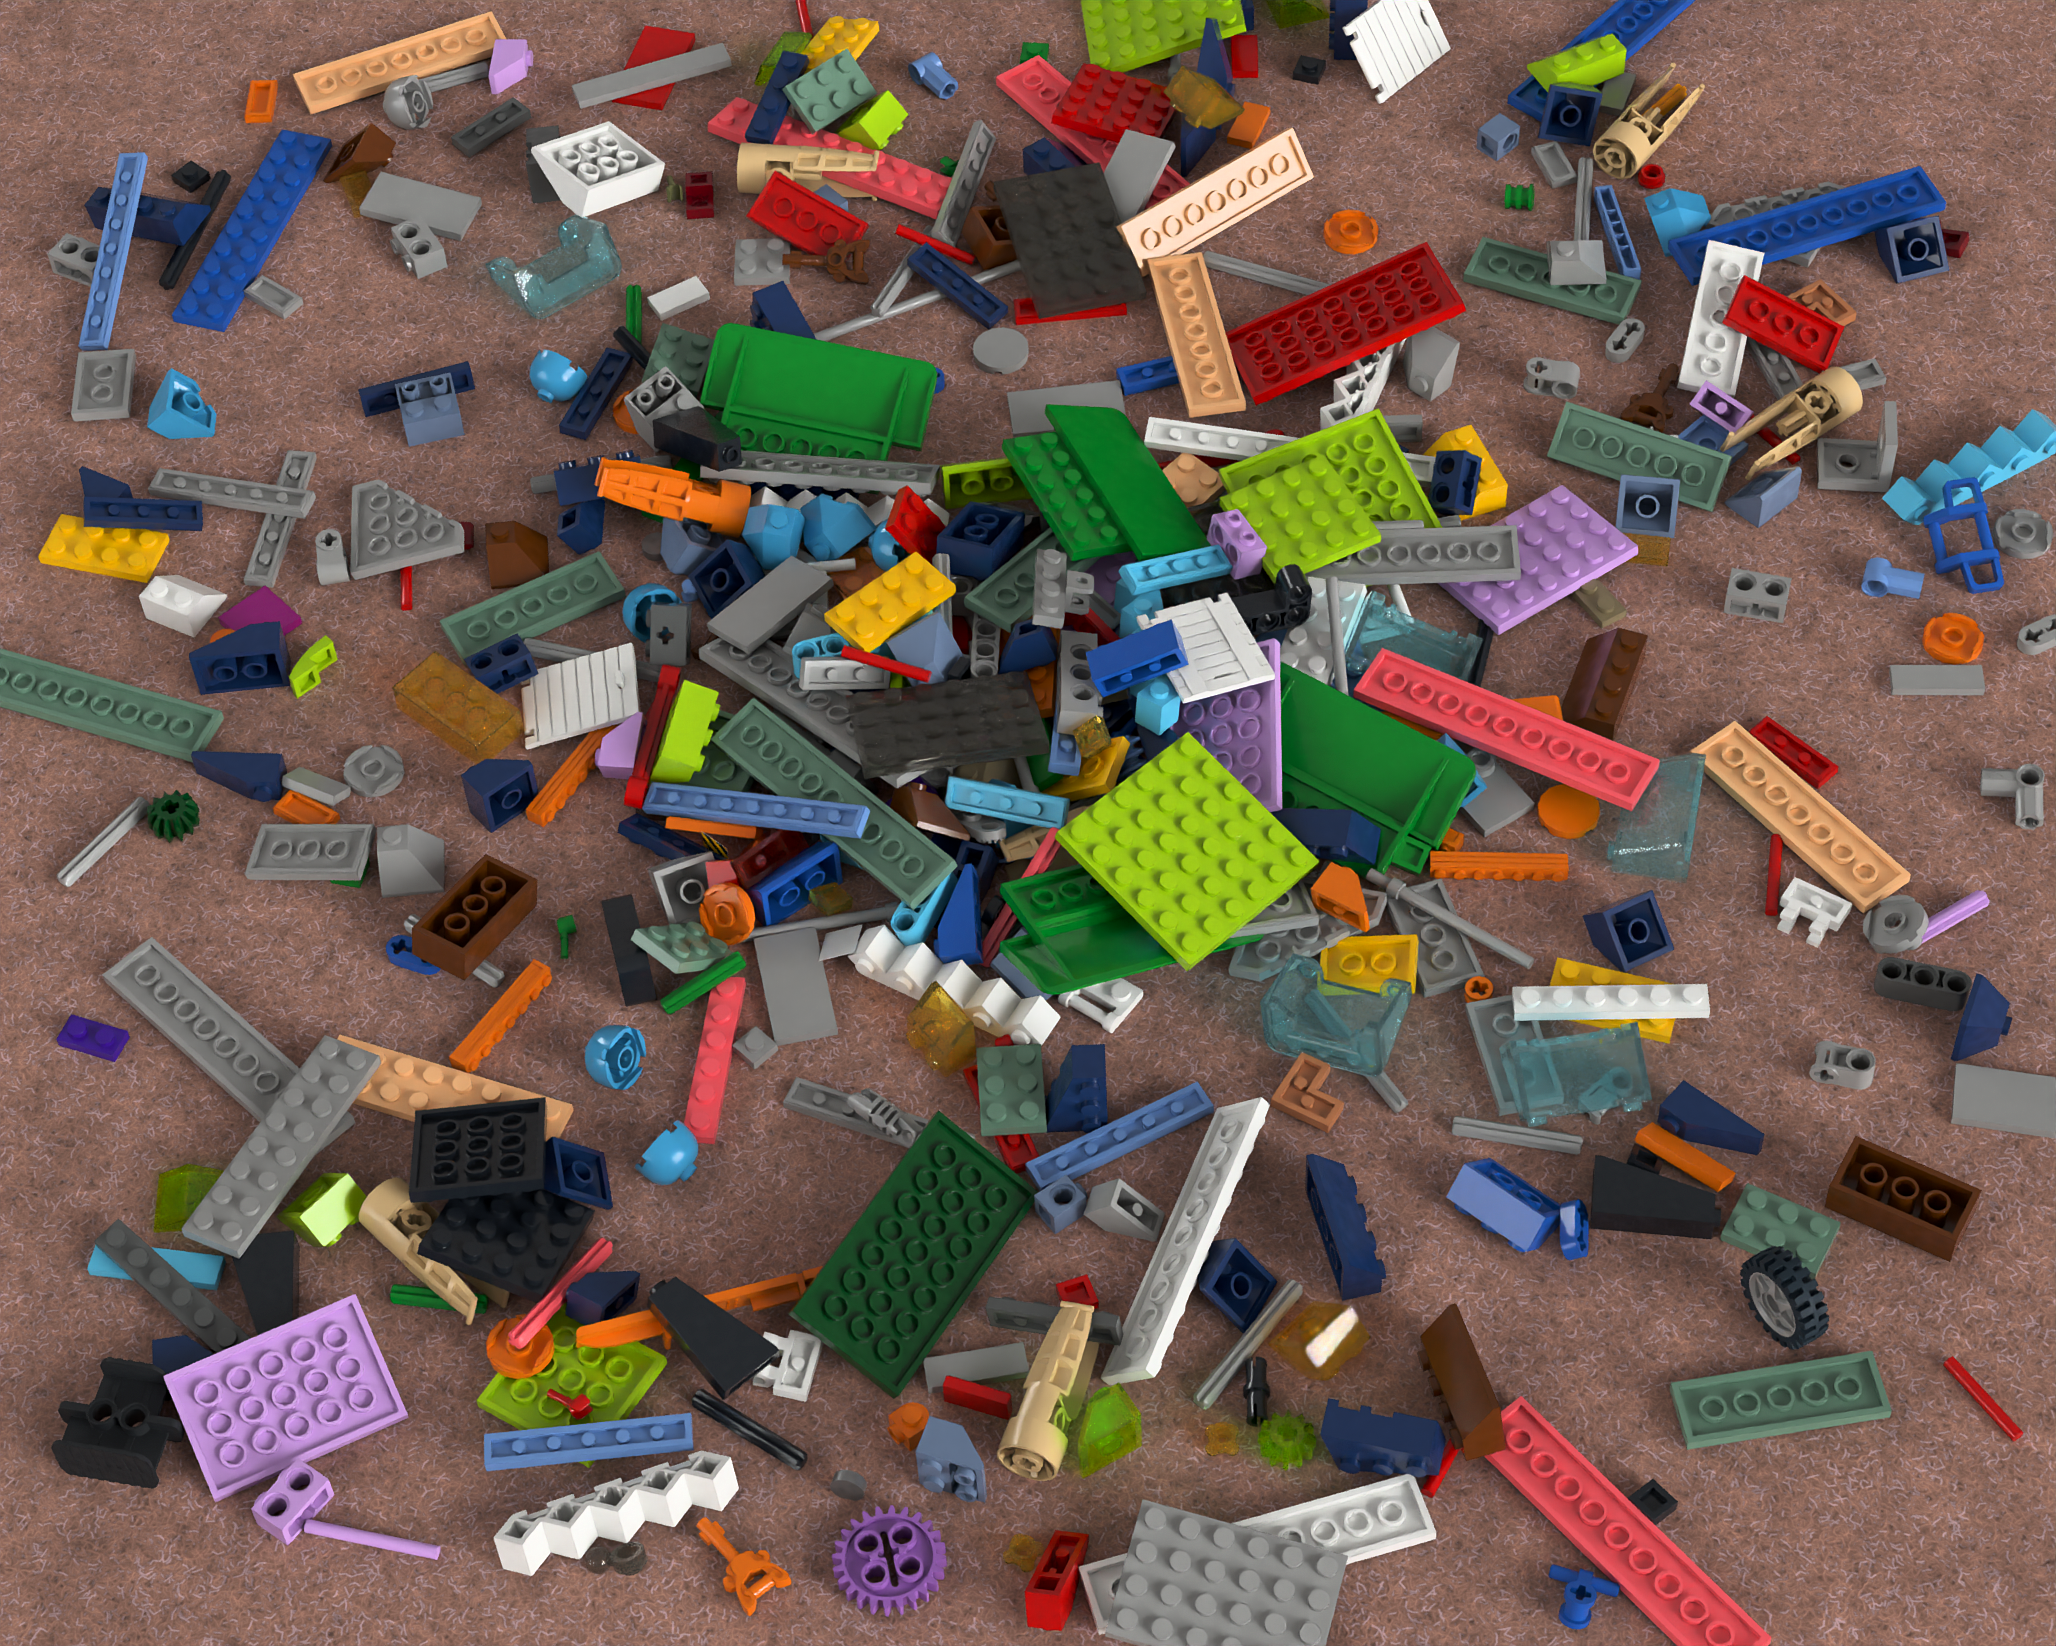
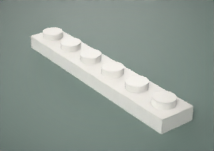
M1707 984L1529 986L1512 988L1514 1021L1709 1018L1710 1015Z

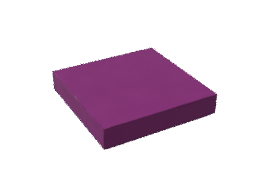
M266 585L218 617L220 624L225 629H233L235 631L249 624L280 621L284 636L302 624L301 617Z

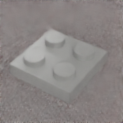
M781 238L737 239L734 266L735 286L773 285L780 281L790 284V265H782L783 254H790L791 244Z

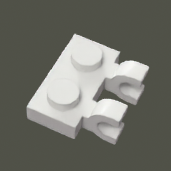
M1794 877L1780 900L1779 905L1784 907L1780 914L1782 920L1778 924L1777 929L1789 934L1798 916H1804L1813 921L1809 927L1811 933L1806 943L1818 948L1828 928L1836 932L1850 913L1852 903Z
M790 1330L788 1338L764 1332L763 1337L779 1349L778 1357L782 1356L779 1367L769 1365L754 1377L753 1385L766 1388L774 1385L773 1395L806 1402L823 1342L813 1334Z

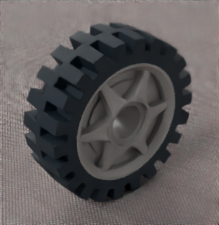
M1771 1246L1742 1264L1741 1267L1743 1269L1740 1270V1275L1743 1278L1740 1281L1741 1286L1746 1288L1743 1291L1745 1298L1750 1299L1748 1306L1750 1310H1755L1757 1314L1754 1317L1758 1322H1763V1328L1767 1333L1771 1332L1773 1340L1776 1342L1780 1341L1781 1346L1797 1350L1826 1333L1829 1327L1827 1324L1829 1322V1315L1825 1313L1828 1311L1827 1304L1821 1301L1824 1299L1822 1291H1817L1818 1283L1815 1279L1811 1280L1809 1277L1811 1273L1807 1267L1802 1268V1261L1798 1257L1793 1258L1792 1252L1789 1250L1785 1251L1784 1247Z

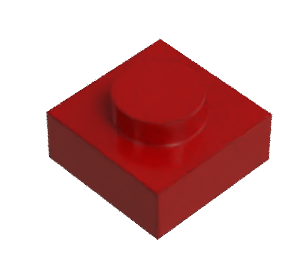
M1087 1274L1055 1284L1060 1302L1068 1301L1094 1306V1310L1099 1308V1301Z

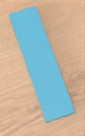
M1218 544L1122 565L1118 572L1130 593L1136 595L1226 575L1231 572L1233 567Z
M949 776L945 805L950 809L1046 828L1054 827L1060 830L1067 824L1070 799Z
M95 1245L87 1268L90 1275L133 1280ZM151 1247L195 1288L218 1289L226 1265L224 1256Z

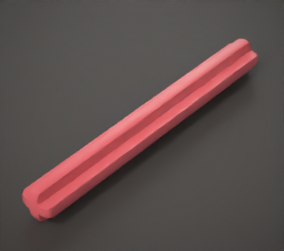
M1050 828L1021 878L1047 872L1062 846L1055 839L1059 829ZM1007 903L983 941L984 963H979L983 967H990L992 960L999 952L1000 942L1007 939L1018 920Z
M599 1238L509 1332L508 1342L511 1345H515L518 1349L523 1348L566 1303L565 1296L570 1285L573 1282H578L587 1273H594L612 1254V1242Z

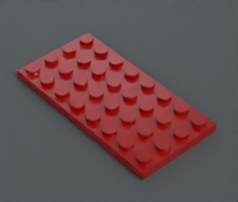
M1425 242L1226 332V337L1234 364L1257 406L1314 379L1321 378L1334 370L1348 366L1352 362L1374 354L1385 347L1401 342L1405 338L1425 331L1436 324L1452 319L1465 312L1466 308L1430 246Z

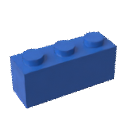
M1172 619L1086 652L1092 681L1102 697L1189 665L1182 636Z

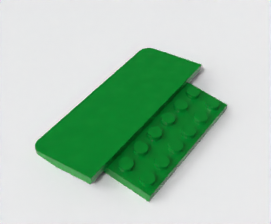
M727 323L722 325L716 333L700 403L704 408L723 411L721 423L740 436L742 451L887 461L891 446L922 451L937 382V371L931 363L735 323ZM869 490L866 493L878 495L879 491Z
M1046 404L1045 415L1054 427L1055 432L1003 439L1001 449L1071 561L1133 551L1140 562L1211 546L1146 445H1144V442L1126 415L1121 411L1108 407Z
M1280 661L1282 808L1353 810L1379 827L1381 833L1375 865L1327 859L1341 867L1351 868L1359 877L1367 880L1366 875L1371 868L1382 874L1386 873L1393 856L1408 835L1432 846V848L1438 851L1475 779L1476 767L1474 762L1469 757Z
M1081 864L1001 883V896L1029 934L1001 941L999 951L1043 993L1051 995L1062 994L1178 963ZM1264 934L1228 938L1211 953L1259 941L1263 938Z

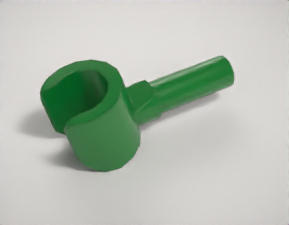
M948 156L943 157L940 163L945 167L939 171L952 177L959 160L954 161Z
M573 915L560 917L557 920L561 940V959L568 958V934L577 932Z

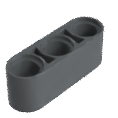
M1887 957L1879 962L1874 980V989L1882 997L1948 1011H1959L1966 1006L1972 986V980L1965 972L1895 957Z

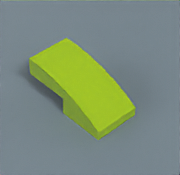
M326 635L302 655L289 676L293 694L297 699L320 684L319 672L338 660L333 641Z

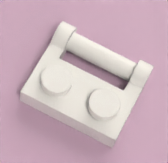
M1122 978L1062 993L1059 995L1058 1003L1067 1008L1069 1006L1102 1024L1104 1030L1113 1033L1142 999L1143 990ZM1082 993L1113 1012L1107 1013L1078 995Z

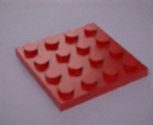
M1083 63L1054 111L1051 124L1116 143L1120 142L1126 129L1162 139L1183 102L1184 92L1177 91L1171 86L1151 83L1147 79L1130 77L1119 71L1106 70L1095 64Z

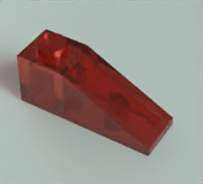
M771 828L742 850L730 862V865L744 890H746L802 852L809 845L800 831Z

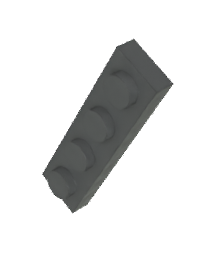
M989 1297L985 1307L990 1326L1044 1335L1047 1334L1055 1317L1062 1308L1050 1306L1043 1302L1029 1303L1016 1301L1010 1297ZM1106 1311L1093 1312L1087 1341L1120 1346L1124 1334L1119 1316Z

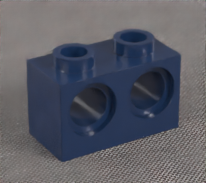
M1465 450L1437 451L1428 495V501L1433 511L1443 515L1473 514L1482 458Z
M518 633L464 659L469 674L484 700L538 675L531 653Z

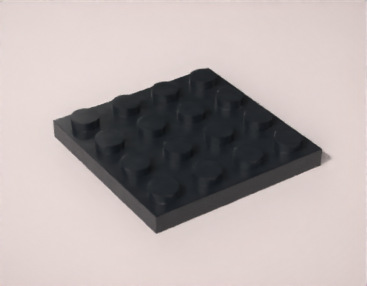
M546 1097L415 1111L409 1182L410 1202H432L454 1198L464 1199L473 1196L499 1195L521 1191L530 1192L544 1189L547 1131Z
M544 1189L530 1192L521 1191L499 1195L473 1196L464 1199H449L420 1242L417 1254L538 1303L550 1290L593 1220L595 1210Z

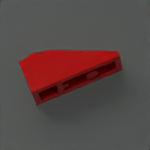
M1055 1530L1025 1589L1027 1627L1042 1628L1047 1631H1062L1072 1611L1080 1579L1078 1567L1084 1564L1089 1544V1534Z

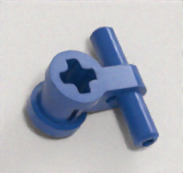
M1553 1564L1550 1567L1549 1578L1568 1583L1564 1590L1566 1602L1560 1606L1558 1616L1560 1621L1571 1629H1583L1589 1625L1592 1616L1589 1608L1595 1604L1597 1592L1612 1597L1618 1596L1620 1586L1615 1582L1593 1576L1594 1572L1580 1568L1578 1572Z

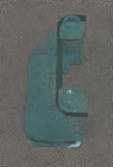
M575 214L560 224L558 238L562 246L518 269L513 260L503 256L495 258L485 265L493 281L529 316L536 319L547 318L619 276L622 264L606 224L587 217L581 218Z
M1373 590L1363 601L1345 650V663L1349 671L1357 674L1365 673L1381 648H1384L1461 680H1467L1483 638L1471 633L1468 634L1467 638L1460 636L1456 638L1458 632L1452 630L1448 633L1396 610L1397 605L1391 603L1387 607L1384 603L1386 596Z
M1699 753L1657 758L1660 760L1659 768L1633 811L1621 807L1616 842L1609 841L1607 859L1613 860L1611 872L1687 883L1706 759L1705 754Z
M1293 953L1260 1001L1265 1041L1272 1050L1280 1054L1298 1058L1301 1052H1304L1330 1064V1067L1369 1077L1379 1076L1389 1061L1412 998L1411 982L1393 978L1386 979L1380 987V993L1324 980L1322 967L1315 959Z
M1638 1022L1621 1024L1620 1028H1604L1596 1032L1538 1040V1038L1528 1042L1526 1038L1512 1040L1499 1048L1502 1065L1520 1121H1527L1528 1127L1548 1124L1547 1118L1623 1107V1112L1638 1111L1643 1109L1642 1103L1652 1100Z

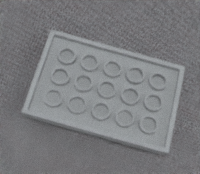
M1142 1499L1105 1637L1137 1646H1326L1348 1556Z

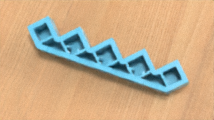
M2032 409L2013 431L1999 426L1981 448L1967 442L1949 464L1934 459L1916 481L1901 476L1882 499L1904 521L1919 525L1923 523L1924 516L1945 508L1942 488L1947 481L1975 477L1978 479L1981 492L2055 454L2056 425L2046 415ZM1969 487L1951 489L1953 506L1973 497Z
M1122 578L1116 582L1114 609L1121 614L1119 631L1121 639L1129 634L1142 631L1137 622V616L1146 614L1149 620L1155 619L1154 612L1164 609L1160 589L1132 595ZM1166 673L1130 687V694L1137 697L1136 723L1157 735H1161L1178 721L1180 697Z

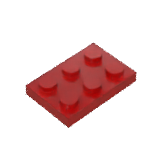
M906 485L898 490L885 529L910 555L917 552L933 565L932 559L936 554L937 536L946 526L922 501L921 497Z

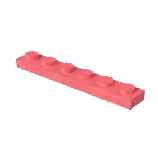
M730 977L710 991L684 1124L695 1135L698 1143L715 1144L733 1053L732 1045L735 1043L746 981L743 977Z

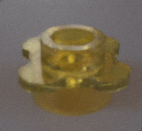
M1226 1422L1208 1425L1205 1428V1435L1208 1437V1444L1205 1446L1206 1453L1209 1456H1216L1217 1454L1235 1456L1239 1452V1445L1236 1443V1436L1239 1434L1238 1427ZM1224 1438L1225 1442H1220L1219 1439Z
M1016 1534L1010 1541L1009 1550L1003 1552V1560L1007 1564L1013 1563L1021 1567L1023 1572H1031L1035 1568L1034 1562L1037 1557L1044 1553V1546L1041 1542H1036L1029 1535ZM1024 1550L1027 1553L1025 1555H1021L1020 1552Z

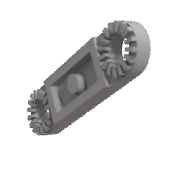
M949 808L971 835L970 838L974 837L976 841L980 843L988 842V844L991 843V840L996 843L997 840L1002 841V839H1006V824L1003 821L991 816Z

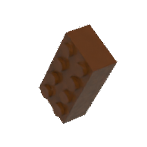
M485 854L412 927V954L465 981L537 906V879Z
M1855 1136L1829 1185L1824 1207L1951 1262L1976 1212L1982 1190Z

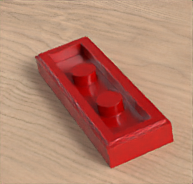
M1768 716L1748 731L1793 772L1816 789H1819L1838 772L1839 766Z

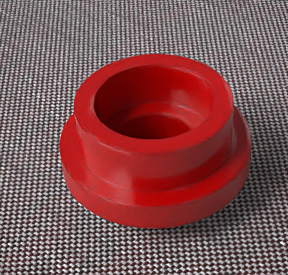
M1656 164L1643 166L1638 173L1639 184L1647 189L1661 187L1665 183L1663 169Z

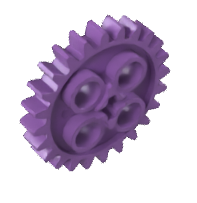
M890 1505L888 1514H883L878 1506L873 1517L863 1511V1522L859 1523L857 1520L851 1519L852 1531L842 1529L841 1536L843 1541H835V1550L838 1553L832 1554L833 1565H836L833 1568L834 1577L839 1578L837 1581L839 1590H846V1599L848 1601L857 1597L858 1609H862L867 1603L870 1604V1611L873 1615L879 1607H884L885 1616H889L892 1607H896L899 1614L903 1615L904 1605L909 1604L911 1608L916 1610V1599L920 1598L928 1602L929 1593L927 1590L938 1592L937 1580H944L945 1578L944 1569L942 1568L947 1566L946 1556L943 1555L946 1553L945 1543L940 1542V1531H932L933 1524L931 1520L922 1523L920 1512H917L912 1518L909 1517L908 1507H904L900 1514H896L894 1505ZM882 1534H886L888 1537L895 1573L899 1583L897 1587H893L881 1539ZM900 1538L910 1539V1541L905 1544L896 1543V1541ZM866 1546L876 1547V1549H874L871 1552L862 1551V1549ZM908 1569L918 1570V1572L913 1575L903 1574V1572ZM879 1576L884 1578L878 1583L869 1582L873 1577Z

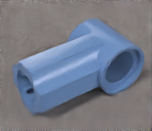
M930 52L909 63L908 71L912 80L918 85L924 83L939 98L946 100L952 97L958 89V82L943 69V65L935 53Z
M1871 558L1866 563L1861 588L1869 596L1883 597L1887 593L1919 599L1925 574L1894 568L1891 562L1884 558Z

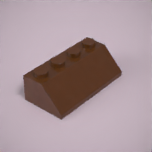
M1616 628L1587 639L1561 706L1563 721L1612 741L1615 740L1645 659L1648 635Z
M1456 1303L1451 1304L1420 1336L1422 1350L1418 1351L1417 1355L1423 1372L1429 1370L1431 1375L1428 1377V1383L1433 1397L1439 1396L1441 1399L1438 1407L1444 1423L1450 1422L1452 1429H1449V1434L1455 1450L1461 1448L1465 1460L1469 1461L1505 1450L1506 1447L1499 1403Z

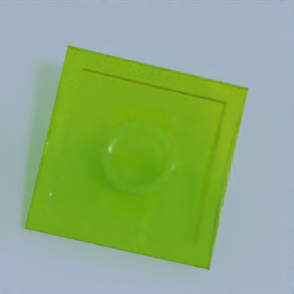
M785 31L760 65L754 84L760 86L770 80L783 50L800 54L813 36L809 32Z
M186 1164L159 1174L154 1233L182 1231L184 1224L224 1170Z

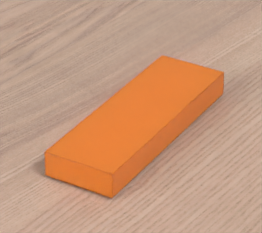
M671 816L666 818L665 828L695 833L704 832L705 834L762 840L764 831L762 828L755 826Z
M1654 1122L1639 1130L1634 1139L1636 1143L1716 1192L1729 1185L1736 1174Z

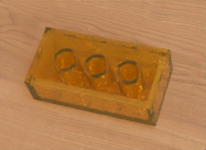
M436 651L392 687L397 708L476 765L484 759H493L524 732L520 709Z

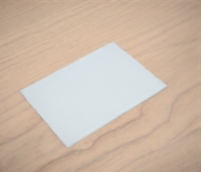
M863 924L826 933L818 961L854 953Z

